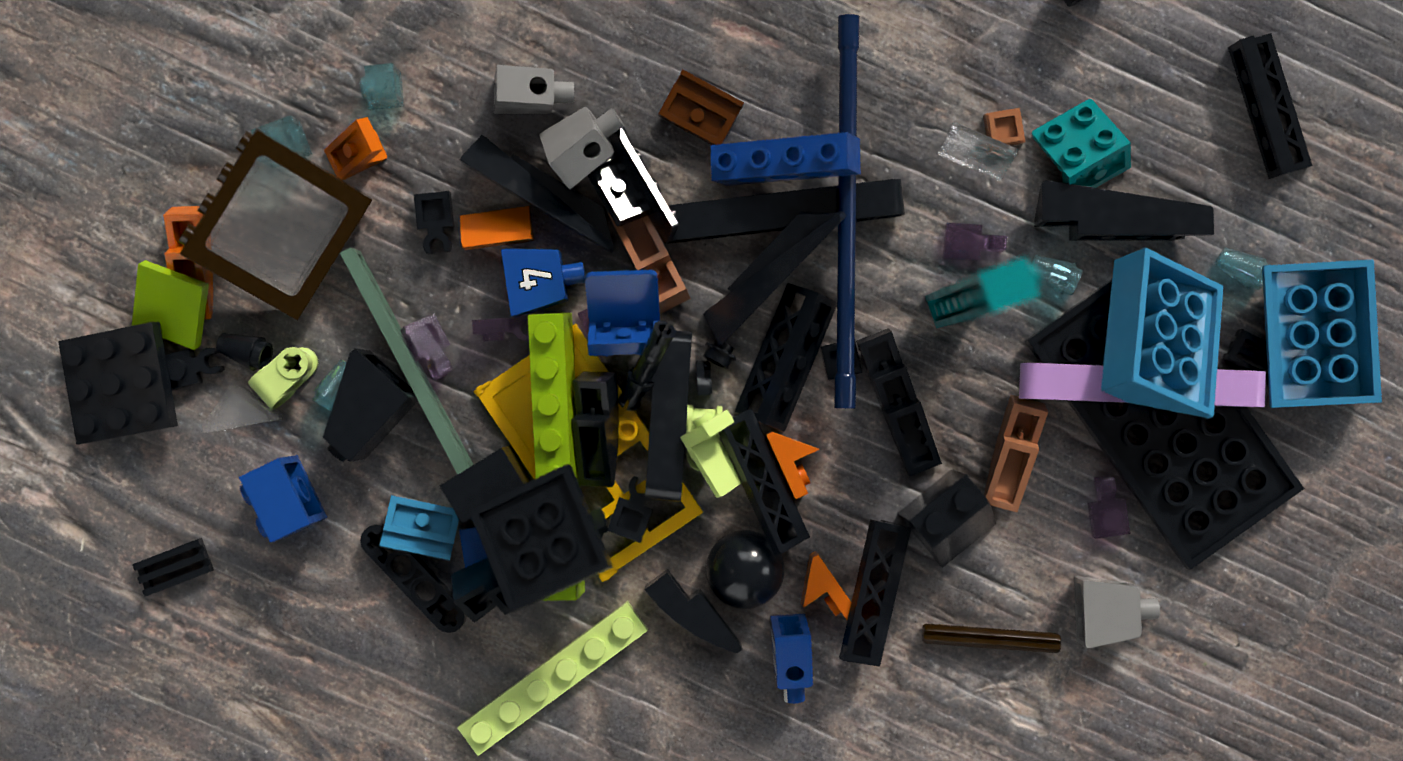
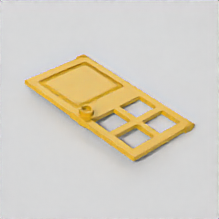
M575 323L573 325L575 379L583 371L609 372L599 356L588 355V340ZM528 355L492 381L479 385L473 392L479 397L533 479H536L530 355ZM617 384L619 398L620 394L622 393V390ZM628 400L623 408L618 403L619 431L617 456L639 441L647 452L649 447L650 431L636 411L626 410L630 403ZM646 479L636 485L637 492L645 493ZM683 480L681 502L685 508L651 531L647 528L642 543L634 541L610 557L613 567L598 574L602 582L608 581L611 576L618 572V569L704 512ZM616 481L613 487H606L614 501L602 508L605 518L614 513L619 497L629 500L631 497L630 492L624 493Z

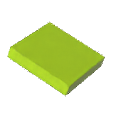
M147 260L142 261L138 264L132 326L149 322H160L163 339L192 350L197 349L201 346L209 284Z

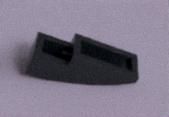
M583 371L573 380L577 415L571 419L578 482L580 486L613 487L617 466L619 431L616 372Z
M668 569L645 585L644 590L654 602L676 623L695 636L736 654L743 650L742 643L700 588L688 596Z

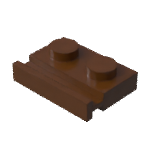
M682 69L658 116L710 145H718L724 143L740 110L744 106V102Z

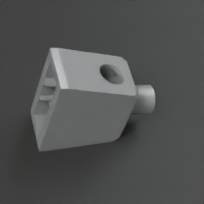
M508 65L496 66L494 77V114H550L554 103L574 102V82L554 81L553 69ZM537 88L541 90L543 94H534L531 91V89Z
M583 107L539 134L549 165L569 190L613 155L614 150L608 137L624 127V124L613 108L596 119L587 107Z
M1074 576L1076 642L1085 648L1139 638L1142 635L1141 620H1155L1160 617L1158 599H1140V589L1134 584Z

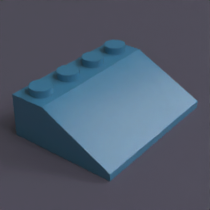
M1146 247L1114 260L1101 391L1128 403L1205 418L1214 417L1223 285Z
M1374 259L1262 266L1270 408L1382 402Z

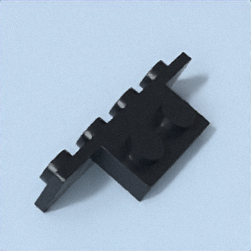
M622 127L608 137L614 150L613 155L587 176L617 228L648 216L664 243L670 242L679 227L677 215L671 207L667 206L661 196L657 181L648 174L640 152L637 149H633L627 138L625 127Z

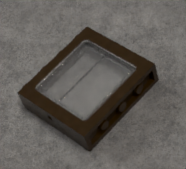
M256 128L253 134L246 131L237 144L235 150L241 154L234 165L226 162L216 179V181L221 183V186L215 196L207 193L197 209L203 215L196 227L189 223L178 240L179 243L184 245L180 254L298 321L369 207L372 199L370 196Z

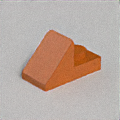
M368 117L356 119L324 149L336 176L342 180L360 173L387 158L379 136L373 129Z
M772 431L765 433L793 498L796 500L807 495L808 492L805 486L811 482L803 465L801 464L796 467L794 461L818 451L819 448Z
M814 551L809 555L801 604L803 607H806L827 592L829 596L824 598V601L833 614L837 616L842 613L846 620H848L851 601L818 553Z

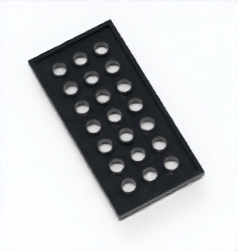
M1112 279L1025 340L1040 363L1104 364L1106 339L1096 335L1095 324L1100 319L1108 321ZM1072 339L1079 340L1083 345V353L1078 359H1072L1066 352V346ZM1067 400L1186 569H1193L1305 489L1247 407L1215 406L1214 413L1219 416L1221 424L1216 432L1211 433L1205 427V417L1172 411L1171 420L1163 425L1156 419V410L1158 408L1123 402L1124 408L1121 414L1112 416L1107 410V402ZM1133 425H1139L1144 432L1143 440L1136 445L1130 443L1127 438V432ZM1183 433H1187L1192 439V447L1186 453L1180 452L1176 446L1178 436ZM1234 441L1240 446L1241 453L1237 460L1230 461L1225 455V448L1230 442ZM1155 453L1160 454L1164 460V466L1158 473H1152L1147 465L1149 457ZM1208 462L1212 467V476L1207 481L1202 482L1197 477L1196 470L1199 464ZM1256 470L1260 474L1261 482L1256 489L1251 490L1247 487L1245 478L1250 471ZM1179 482L1184 488V495L1179 501L1173 502L1168 496V489L1172 483ZM1224 490L1229 491L1233 498L1231 506L1226 510L1220 509L1217 505V497ZM1199 510L1204 516V524L1200 529L1193 530L1188 524V518L1192 512Z

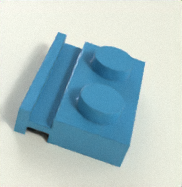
M391 495L379 547L450 561L459 517L454 509L450 507Z

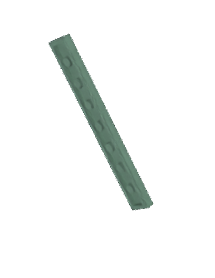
M350 247L341 252L340 255L458 475L474 464L361 251Z

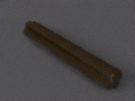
M924 624L922 628V641L926 644L1059 653L1062 643L1061 636L1057 633Z

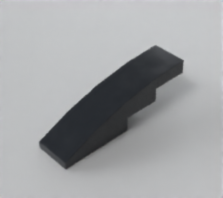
M887 328L857 340L856 343L873 389L909 477L942 464L922 404L916 396L908 370L902 362L892 331Z

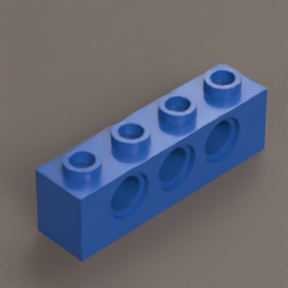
M848 132L710 145L711 181L726 186L861 175L860 138Z

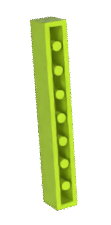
M572 312L528 315L535 476L538 478L568 464L572 466L578 481L571 419L577 415L573 388L575 365ZM585 580L542 601L578 600L585 592Z

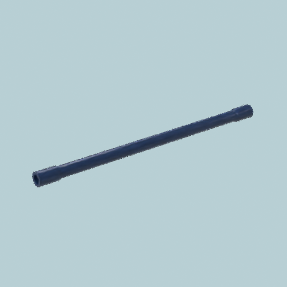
M844 14L838 16V49L840 52L839 133L848 132L857 137V52L859 49L860 16ZM856 175L838 176V211H843L847 216L838 224L837 363L834 385V408H856V376L854 374Z

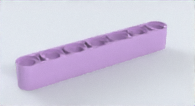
M1020 363L1019 399L1128 403L1101 391L1103 365ZM1217 370L1215 406L1265 407L1266 372Z

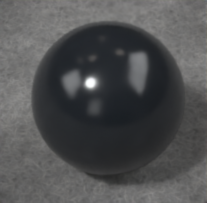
M752 530L734 531L723 536L711 549L706 563V577L712 592L723 603L737 609H753L769 602L779 591L784 579V561L781 554L774 556L765 535Z

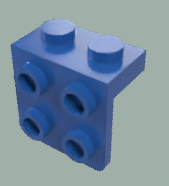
M628 270L587 273L585 276L589 318L588 355L606 357L613 355H641L654 324L660 321L657 272L654 270Z

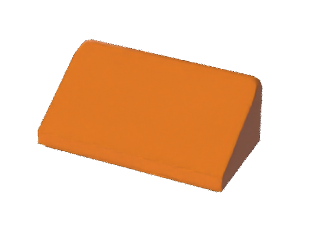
M529 206L460 215L461 245L464 250L534 241Z

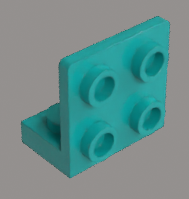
M1087 99L1032 131V138L1062 172L1063 183L1097 188L1131 168V142L1092 99Z

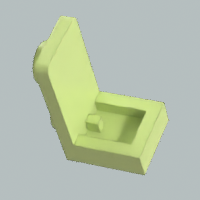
M728 410L716 416L713 415L712 411L705 413L692 421L695 425L694 429L680 437L716 498L724 496L741 484L731 459L716 434L735 422Z

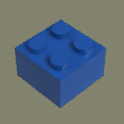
M298 455L277 458L239 477L242 483L240 486L241 495L248 505L253 506L258 516L255 519L256 526L264 538L268 537L270 543L291 536L328 518Z

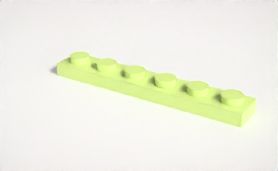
M628 601L462 722L457 729L477 756H479L648 631L647 626Z

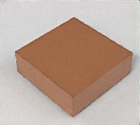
M1020 108L985 113L983 115L989 150L1025 143Z

